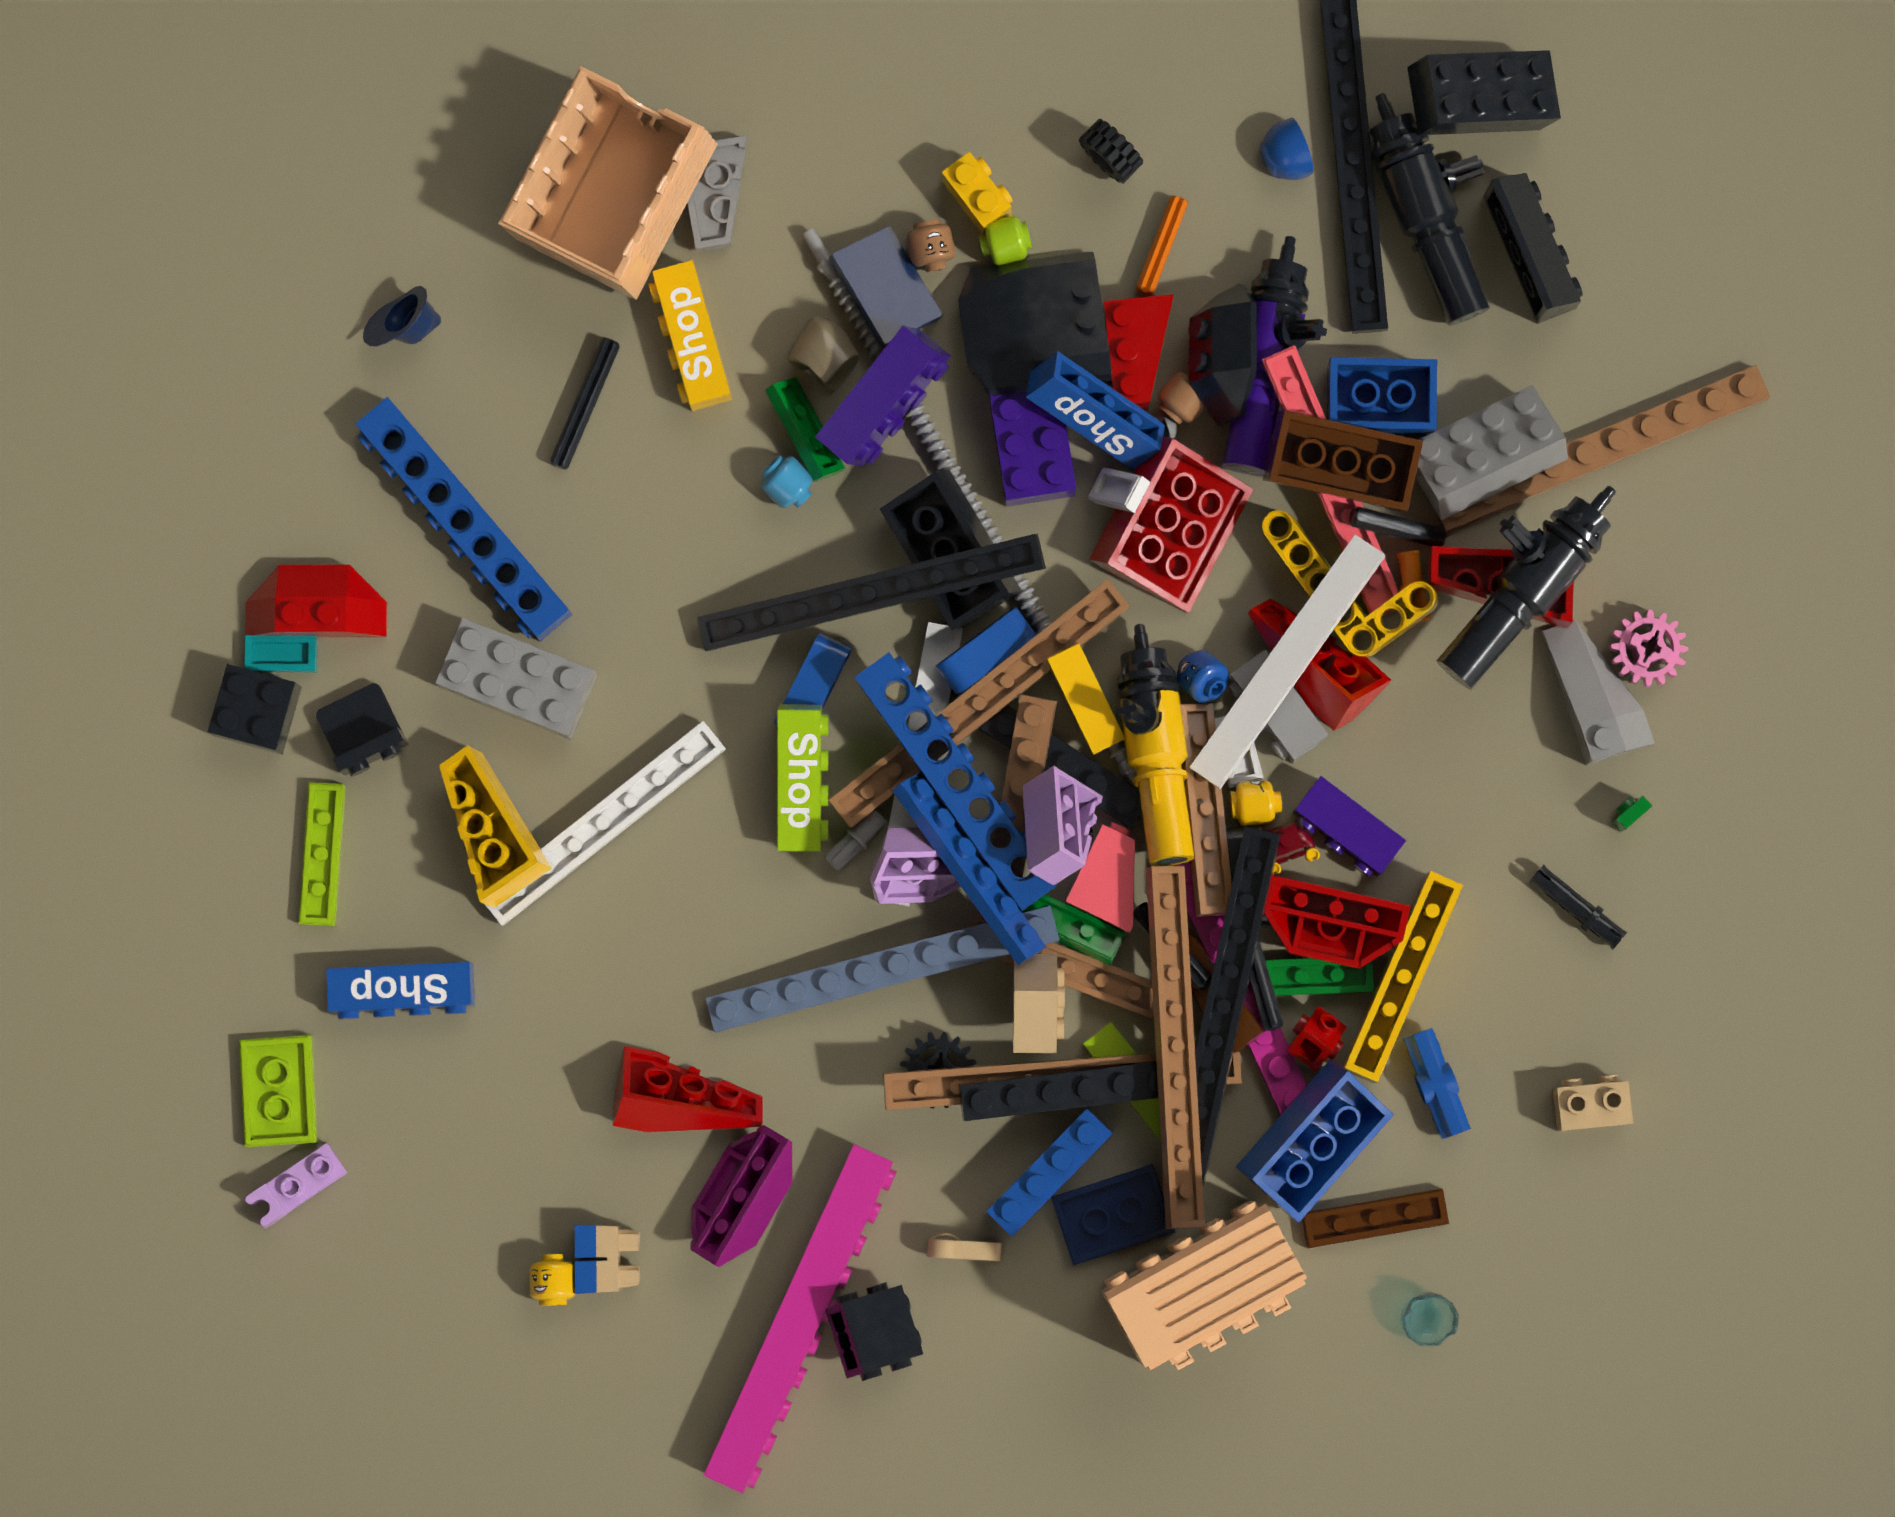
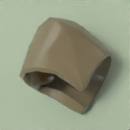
M813 317L808 320L798 335L787 360L794 365V368L810 374L830 393H833L853 372L859 361V354L850 342L848 335L837 323L828 318Z

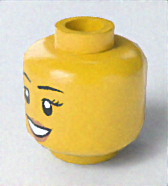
M543 1254L542 1262H535L530 1266V1296L535 1300H539V1306L567 1305V1300L575 1296V1265L571 1262L563 1261V1254Z

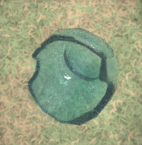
M1427 1291L1414 1295L1407 1301L1400 1315V1323L1406 1336L1420 1346H1439L1458 1330L1459 1314L1454 1304L1440 1293Z

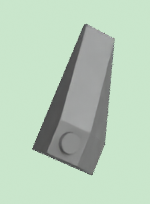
M1576 620L1573 621L1568 628L1556 626L1542 631L1586 766L1655 744L1644 710Z

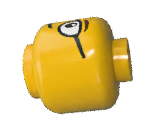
M1268 780L1239 782L1236 785L1235 791H1230L1232 820L1238 819L1241 826L1272 825L1275 820V813L1282 812L1281 792L1273 791V786Z

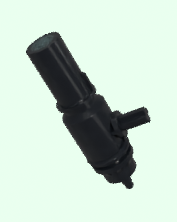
M1381 93L1375 99L1383 122L1370 129V134L1374 141L1373 159L1376 162L1382 161L1377 165L1376 170L1381 173V180L1403 234L1412 237L1415 245L1412 246L1413 252H1419L1447 325L1451 326L1467 321L1488 311L1490 307L1470 260L1471 251L1463 234L1464 230L1461 226L1457 227L1455 223L1459 210L1452 193L1456 190V184L1483 175V162L1481 159H1478L1477 155L1449 164L1445 159L1436 161L1432 152L1434 145L1430 143L1425 144L1429 140V136H1418L1413 113H1404L1396 116L1386 94Z
M1607 486L1590 504L1575 496L1566 507L1554 510L1551 513L1550 518L1553 522L1548 520L1542 522L1543 531L1540 528L1537 531H1528L1513 515L1508 520L1503 519L1500 522L1502 527L1499 531L1513 545L1512 556L1514 558L1498 575V588L1496 591L1490 590L1486 594L1488 600L1436 660L1438 665L1447 674L1471 690L1521 630H1528L1532 626L1530 620L1533 616H1543L1549 611L1586 567L1585 563H1591L1593 559L1589 552L1597 554L1601 549L1602 536L1611 527L1601 512L1616 494L1614 488Z

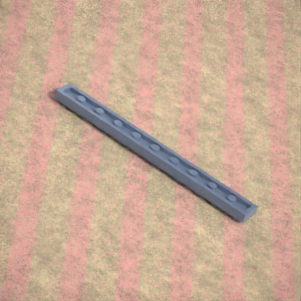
M1051 906L1022 913L1030 925L1037 931L1045 945L1060 941ZM988 923L707 997L706 1001L714 1032L717 1033L1010 954Z

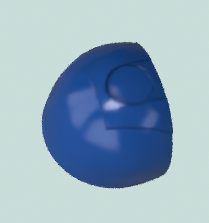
M1291 117L1271 127L1260 144V154L1267 171L1279 179L1283 178L1286 180H1300L1312 175L1314 170L1312 157L1297 121Z

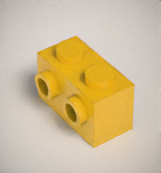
M969 151L941 172L942 183L982 235H985V228L989 224L1000 218L1012 215L1010 203L1013 202L1011 195L1002 184L996 186L990 179L989 175L992 174V171L982 157L975 159Z

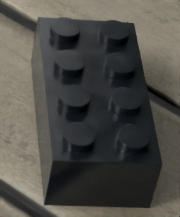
M1550 50L1429 54L1407 67L1418 136L1541 130L1561 119Z
M950 470L934 472L879 508L912 564L994 544ZM1011 577L933 596L932 598L951 630L968 626L1022 590L1015 578Z

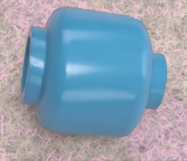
M779 455L760 474L763 477L761 482L762 490L780 508H786L792 504L798 508L812 495L808 488L811 486L813 479L805 467L793 456L783 458Z

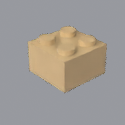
M1036 954L1019 966L1014 961L1013 1053H1057V1039H1064V968H1057V954Z

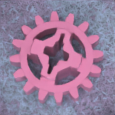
M1652 609L1646 612L1645 618H1642L1638 611L1632 614L1633 623L1624 618L1620 622L1624 631L1615 630L1612 633V636L1618 640V643L1611 644L1609 650L1617 652L1618 656L1611 663H1621L1623 668L1618 674L1620 677L1627 673L1632 675L1630 684L1634 685L1639 679H1643L1644 688H1648L1652 684V679H1655L1656 683L1661 686L1665 683L1664 674L1673 679L1678 675L1673 667H1683L1686 662L1679 657V654L1686 653L1688 647L1680 645L1679 641L1685 638L1686 634H1676L1674 631L1679 624L1677 620L1671 624L1665 622L1667 613L1663 612L1657 619L1654 618ZM1651 626L1645 634L1632 633L1638 627ZM1664 633L1670 641L1671 648L1665 644L1663 639ZM1654 637L1652 640V650L1656 652H1653L1643 661L1645 648L1641 645H1644ZM1626 649L1632 653L1634 658L1633 664L1627 657ZM1655 662L1666 665L1657 671H1646L1650 664Z

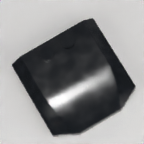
M1093 251L1021 260L1002 265L990 264L971 267L958 298L967 368L973 376L976 375L981 381L989 396L1027 391L1030 372L1057 351L1102 382L1112 380L1110 351Z

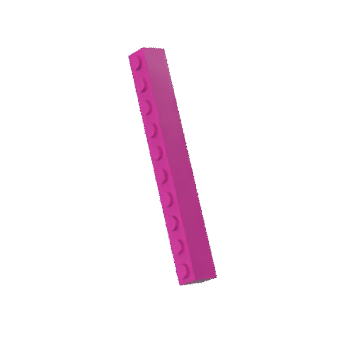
M853 1145L703 1476L742 1494L747 1486L754 1489L762 1471V1468L756 1465L762 1453L769 1456L776 1441L777 1435L771 1432L776 1421L784 1422L793 1402L786 1399L792 1386L799 1389L808 1369L801 1366L807 1353L814 1356L822 1339L821 1335L816 1334L822 1320L829 1323L825 1309L837 1305L836 1302L832 1301L833 1295L837 1287L844 1290L852 1270L846 1267L852 1254L859 1257L867 1239L866 1236L861 1235L867 1221L874 1224L882 1206V1204L876 1202L881 1189L889 1191L897 1171L891 1169L894 1162L860 1146Z

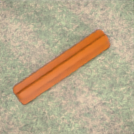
M1172 195L1168 201L1136 285V290L1141 294L1152 296L1155 292L1187 208L1188 201L1182 197Z

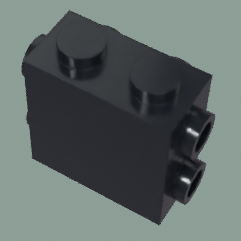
M887 1282L866 1288L868 1295L858 1298L857 1291L836 1298L838 1305L825 1309L846 1379L860 1375L862 1381L883 1375L881 1368L890 1365L892 1372L912 1366L910 1358L923 1354L921 1336L915 1328L910 1312V1301L904 1293L902 1285L888 1289Z

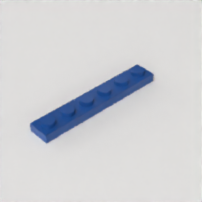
M922 773L914 775L895 787L892 791L1016 964L1019 966L1042 951L1046 946L1040 939L1037 931L1027 921L1016 902L1009 896L995 873L986 864L973 842L968 839L955 821L952 813L948 811Z

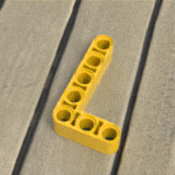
M1281 510L1272 511L1263 520L1262 530L1264 535L1311 597L1315 591L1313 586L1315 578L1321 574H1327L1331 566L1291 514ZM1285 518L1289 523L1288 531L1285 535L1276 537L1273 534L1272 525L1275 520ZM1300 546H1306L1310 554L1308 561L1303 565H1297L1293 560L1294 550ZM1422 581L1414 582L1368 616L1356 600H1354L1350 606V618L1344 622H1339L1334 631L1350 652L1361 657H1371L1437 608L1439 595L1431 585ZM1424 588L1430 594L1429 603L1423 608H1416L1412 602V596L1416 590ZM1390 610H1397L1401 615L1400 625L1395 629H1388L1384 625V616ZM1368 631L1372 636V644L1367 650L1360 651L1355 645V638L1360 632Z

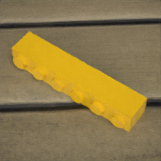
M1433 871L1426 873L1410 909L1404 939L1393 948L1342 1065L1351 1074L1373 1084L1378 1083L1463 888L1462 884Z

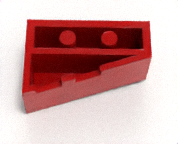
M1174 294L1103 302L1112 369L1110 386L1143 410L1149 409Z

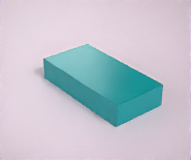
M245 635L244 669L256 672L317 673V636Z

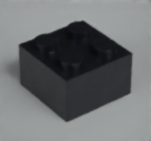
M227 664L207 732L217 738L283 755L302 687L293 681Z

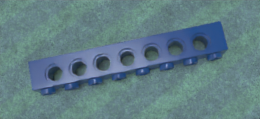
M388 397L355 423L361 431L356 437L369 452H372L375 448L384 458L379 464L392 479L399 475L406 483L402 491L416 506L421 501L429 510L424 517L437 532L442 528L446 530L452 538L447 544L460 559L465 555L469 557L474 563L470 571L482 585L488 581L497 590L493 598L505 612L510 608L515 611L520 617L515 623L528 639L535 635L539 641H542L573 615ZM390 435H401L402 443L397 449L388 450L385 448V441ZM417 460L425 463V469L422 474L415 477L408 475L407 469L410 463ZM437 487H444L448 492L446 499L441 503L430 501V494ZM461 513L470 515V523L465 529L457 530L453 528L452 522L456 515ZM482 540H490L493 543L491 553L483 557L476 555L475 547L477 543ZM511 566L515 568L516 575L511 582L501 583L498 581V572L503 567ZM527 593L538 595V604L531 610L522 609L520 606L521 598Z
M888 652L854 677L856 682L932 785L963 831L973 842L1021 911L1025 910L1057 887V884L1051 885L1032 873L1023 878L1017 877L1012 873L1011 863L1018 857L1027 859L1025 830L1021 833L1018 832L1011 822L1017 817L1005 801L998 804L990 793L996 788L984 771L977 775L970 763L975 759L964 743L956 745L949 736L954 730L943 714L935 716L928 705L933 701L923 686L920 684L915 688L907 676L912 671L902 657L899 655L894 659L890 652ZM898 683L905 687L906 696L902 701L891 702L887 699L886 689L891 684ZM914 712H920L927 718L926 727L918 732L910 730L906 725L908 716ZM935 741H941L948 747L947 756L939 761L931 759L927 754L929 745ZM962 770L967 773L969 783L964 789L956 790L949 785L948 777L953 771ZM976 799H983L990 806L989 814L983 819H976L969 812L970 804ZM997 828L1006 829L1011 835V841L1005 848H996L990 842V835Z

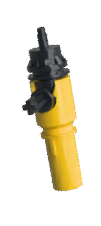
M1137 624L1134 626L1135 650L1128 651L1120 656L1122 671L1117 678L1118 688L1121 690L1117 695L1121 701L1119 702L1120 708H1117V714L1122 718L1128 765L1137 771V776L1133 778V783L1136 787H1139L1149 864L1152 866H1171L1194 859L1184 781L1188 778L1186 770H1182V763L1188 757L1180 695L1178 693L1179 685L1174 683L1176 681V672L1168 664L1166 650L1149 647L1145 625Z

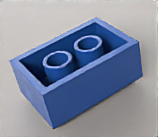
M1331 357L1327 365V420L1399 436L1425 437L1437 430V359Z

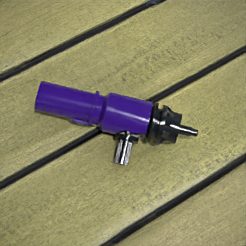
M1293 236L1285 237L1279 259L1263 260L1260 274L1252 281L1251 285L1253 293L1250 294L1257 303V370L1251 393L1245 403L1247 406L1245 417L1230 423L1222 463L1223 467L1243 474L1264 475L1277 411L1280 408L1261 359L1293 345L1299 351V348L1306 341L1320 340L1321 336H1326L1327 329L1323 327L1324 321L1322 319L1305 320L1306 314L1304 313L1308 310V305L1305 302L1308 301L1309 290L1305 283L1308 269L1301 264L1293 262L1296 249V239Z

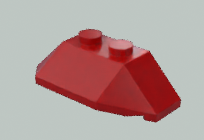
M350 564L278 565L245 602V635L387 637L388 602Z
M1272 875L1264 914L1290 954L1360 969L1403 941L1411 906Z

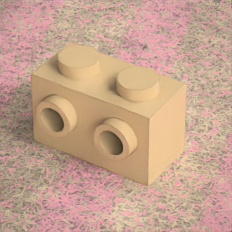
M1618 1075L1597 1077V1084L1583 1085L1582 1078L1561 1080L1562 1087L1552 1089L1557 1131L1634 1124L1629 1081L1619 1082Z

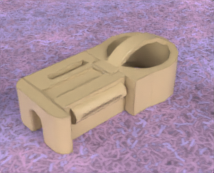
M936 1234L927 1239V1257L1001 1261L1002 1243L962 1241L952 1234ZM947 1235L954 1237L957 1240H943L934 1238L938 1236Z

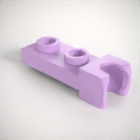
M326 1143L267 1184L262 1185L246 1196L245 1201L250 1205H255L260 1201H267L269 1203V1212L260 1220L261 1225L266 1229L342 1178L348 1172L330 1145Z

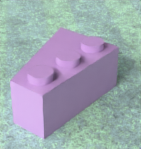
M1052 766L1023 785L1028 871L1051 885H1055L1085 866L1092 837L1089 835L1090 827L1096 824L1097 816L1094 814L1095 807L1101 803L1103 797L1055 766Z

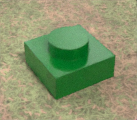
M1630 796L1615 809L1618 816L1611 822L1622 832L1646 813L1652 805L1644 796H1641L1636 801Z

